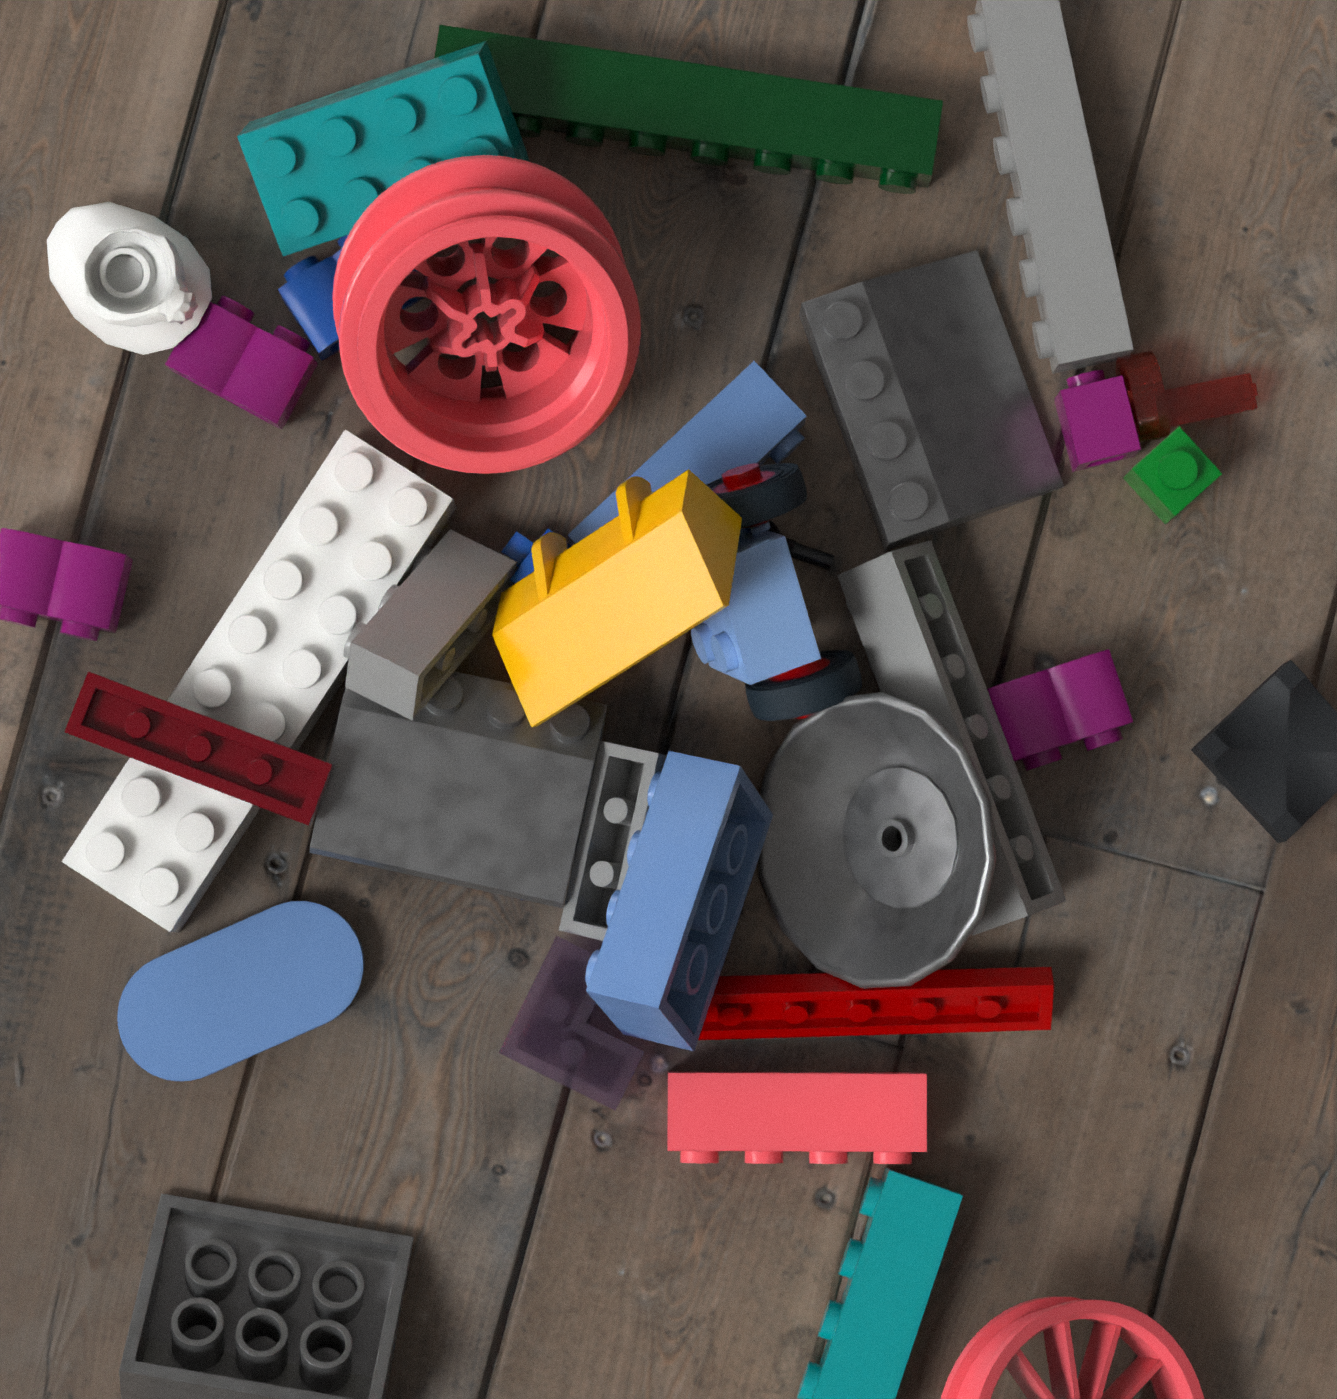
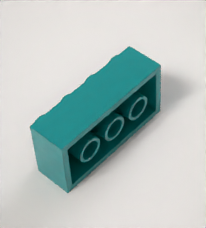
M487 41L251 121L237 135L282 256L349 235L363 212L380 194L410 173L428 165L447 159L477 155L506 156L530 162Z

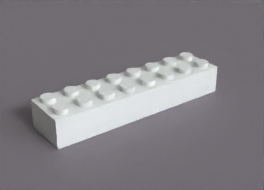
M345 429L167 701L298 751L347 676L349 659L344 657L343 651L351 631L360 622L367 624L377 613L379 604L386 591L394 584L401 586L408 578L418 555L426 547L431 548L457 508L453 498ZM129 758L62 862L169 932L179 933L261 807Z

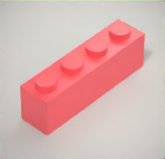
M668 1071L667 1151H680V1163L696 1164L719 1163V1151H745V1163L751 1164L783 1163V1151L809 1152V1163L847 1164L848 1152H873L874 1164H912V1152H927V1074L923 1072Z

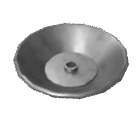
M880 692L847 696L843 702L825 710L812 713L807 718L793 725L765 770L760 796L772 812L773 817L758 859L759 880L781 931L817 969L860 988L911 986L953 961L984 916L997 861L992 807L988 793L968 749L929 710ZM899 831L902 835V844L899 841Z

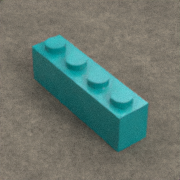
M888 1167L885 1168L882 1180L870 1177L859 1209L860 1214L869 1218L861 1241L850 1238L845 1249L838 1275L848 1278L841 1302L830 1299L826 1306L819 1327L818 1337L827 1339V1343L820 1364L808 1362L798 1390V1399L896 1398L963 1198L961 1193Z

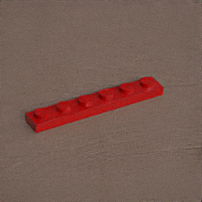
M1052 967L936 970L911 986L866 989L828 973L719 976L698 1040L1051 1030L1054 994Z

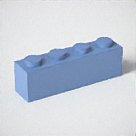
M753 361L629 478L633 476L644 478L651 484V491L653 493L688 469L703 483L708 484L722 478L721 475L724 472L735 467L757 463L761 466L770 457L776 463H781L804 441L805 437L798 430L805 425L807 416L766 372ZM616 490L567 535L568 541L572 546L619 516Z

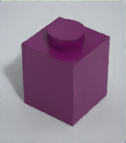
M1095 370L1066 379L1068 389L1060 390L1054 401L1072 472L1134 458L1141 450L1123 376L1105 379L1103 370Z

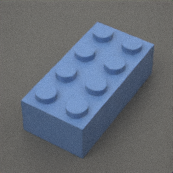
M668 751L662 771H657L651 779L647 796L649 809L642 829L637 830L629 842L627 851L629 867L621 890H616L609 900L606 913L608 928L600 950H595L588 961L585 981L587 985L586 992L623 1035L695 1051L773 814L741 766Z

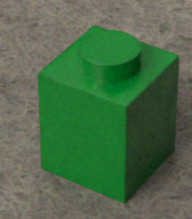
M1179 426L1137 463L1123 479L1166 525L1220 477L1222 473Z

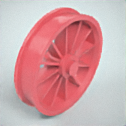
M1048 1296L1025 1301L1003 1311L990 1320L970 1340L956 1360L941 1395V1399H991L994 1388L1006 1368L1028 1399H1132L1149 1380L1151 1381L1156 1399H1204L1197 1375L1183 1349L1172 1335L1151 1317L1133 1307L1118 1302L1066 1296ZM1086 1319L1094 1322L1077 1378L1069 1321ZM1042 1331L1052 1393L1020 1349L1026 1342ZM1120 1337L1138 1357L1103 1393Z

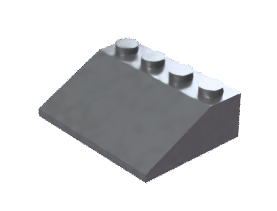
M977 250L865 280L801 304L800 320L885 551L1064 487Z
M454 671L413 720H410L345 688L328 763L334 765V768L318 807L309 853L563 908L599 743L602 741L608 705L580 699L539 726L531 727L513 684Z
M161 1193L119 1369L121 1399H385L414 1237Z

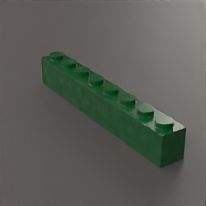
M439 25L434 58L487 41L522 137H539L541 129L566 133V141L582 146L600 147L603 145V139L628 142V150L648 156H664L666 148L691 152V160L708 165H727L729 158L754 161L753 169L767 174L788 175L791 172V167L816 171V179L833 184H852L854 177L879 180L878 188L900 194H913L916 192V186L928 188L932 177L943 100Z

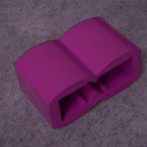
M222 295L217 305L212 302L209 303L199 325L174 347L165 365L181 377L282 430L318 365L314 357L306 353L311 343L280 325L276 326L273 334L251 324L255 315L253 311Z
M1 528L0 620L31 628L36 627L38 617L62 622L61 634L97 642L100 631L116 633L133 559L126 554Z
M1109 649L987 689L1014 762L1023 760L1026 771L1062 760L1059 747L1083 740L1086 750L1090 751L1123 740L1120 727L1133 723Z

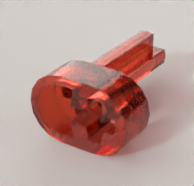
M1152 351L1120 356L1116 360V377L1123 376L1140 443L1167 438L1170 434V427L1252 411L1258 408L1255 398L1258 395L1256 383H1252L1249 372L1164 389L1160 368Z

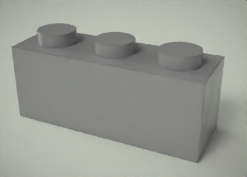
M450 529L433 549L426 547L421 551L414 562L410 575L401 586L394 584L386 591L379 604L377 613L367 624L363 622L358 623L351 631L343 651L344 657L349 659L345 687L413 720L494 625L501 593L513 585L510 579L515 573L516 561Z
M600 741L559 931L601 941L604 940L608 928L606 913L609 900L616 890H621L629 867L627 863L629 842L633 834L637 830L642 829L649 809L647 796L651 779L657 771H662L667 755Z

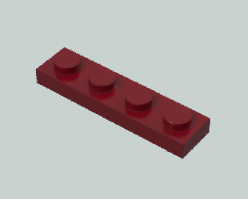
M89 671L64 731L67 734L310 827L334 768V765Z

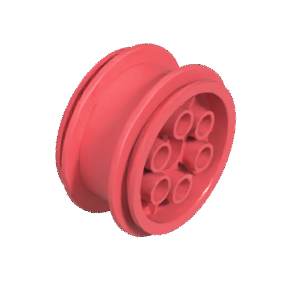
M477 155L447 159L410 173L390 186L367 207L350 231L338 258L332 293L333 315L339 338V351L343 372L349 389L368 421L386 439L409 455L428 464L448 470L478 474L506 473L542 464L562 455L590 436L611 414L628 387L639 354L641 316L637 294L626 268L619 241L603 212L588 195L560 174L541 165L506 156ZM497 237L521 240L512 249L503 250L493 246ZM481 238L482 243L469 244L468 241ZM459 245L458 249L447 257L433 256L450 246ZM547 249H550L559 254V256L555 258L541 255ZM488 277L498 279V281L494 284L489 283ZM476 278V284L468 287L463 293L457 291L465 282ZM554 281L560 284L557 291L550 296H533L538 283ZM414 297H426L432 301L427 309L418 313L402 309L403 304ZM484 311L491 318L497 316V319L494 322L488 323L484 318L476 319L475 316ZM543 323L576 331L566 345L546 333ZM428 337L427 345L406 366L394 355V353ZM510 342L527 347L520 352H510L504 349ZM441 353L461 356V358L449 360L444 359L439 355ZM483 365H485L486 372L496 371L498 367L502 386L481 388Z

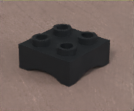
M1292 660L1283 663L1191 749L1277 843L1286 842L1337 793V711L1325 700Z

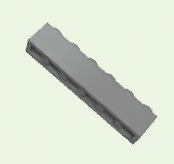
M977 0L975 6L976 14L967 16L969 37L974 53L984 51L989 75L980 77L981 93L987 114L997 112L1002 136L993 138L994 154L1000 175L1010 173L1015 197L1006 199L1007 215L1012 235H1023L1028 259L1019 261V269L1026 298L1036 296L1041 321L1033 322L1032 330L1039 359L1049 358L1052 374L1127 359L1134 348L1059 0Z
M931 540L890 551L837 575L846 598L847 607L853 616L868 656L869 666L875 675L880 691L929 710L968 749L991 800L997 861L984 916L972 932V936L1065 902V895Z

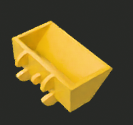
M689 469L653 493L651 491V484L644 478L638 476L629 478L620 484L616 490L619 516L569 549H567L566 538L554 532L543 535L533 543L531 548L534 572L501 593L492 636L531 727H537L729 606L742 517Z

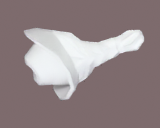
M112 202L71 208L55 224L47 239L49 276L52 284L73 317L108 345L142 355L174 348L199 325L212 299L210 269L188 238L153 215Z

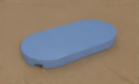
M291 901L273 906L164 954L142 966L128 981L119 1001L117 1021L122 1043L131 1058L141 1068L159 1078L171 1081H191L214 1074L327 1024L345 1012L360 989L365 959L360 939L345 918L324 905L308 901Z

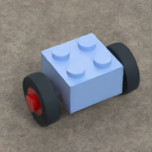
M757 463L746 464L730 469L721 475L722 478L706 484L742 517L729 606L691 629V637L697 655L704 664L709 663L711 668L746 683V696L750 709L756 719L764 721L792 718L804 719L812 713L825 710L843 702L847 696L855 695L862 688L861 673L852 652L847 650H818L786 537L769 531L771 528L769 521L795 509L807 500V489L799 466L794 463H777L759 466Z

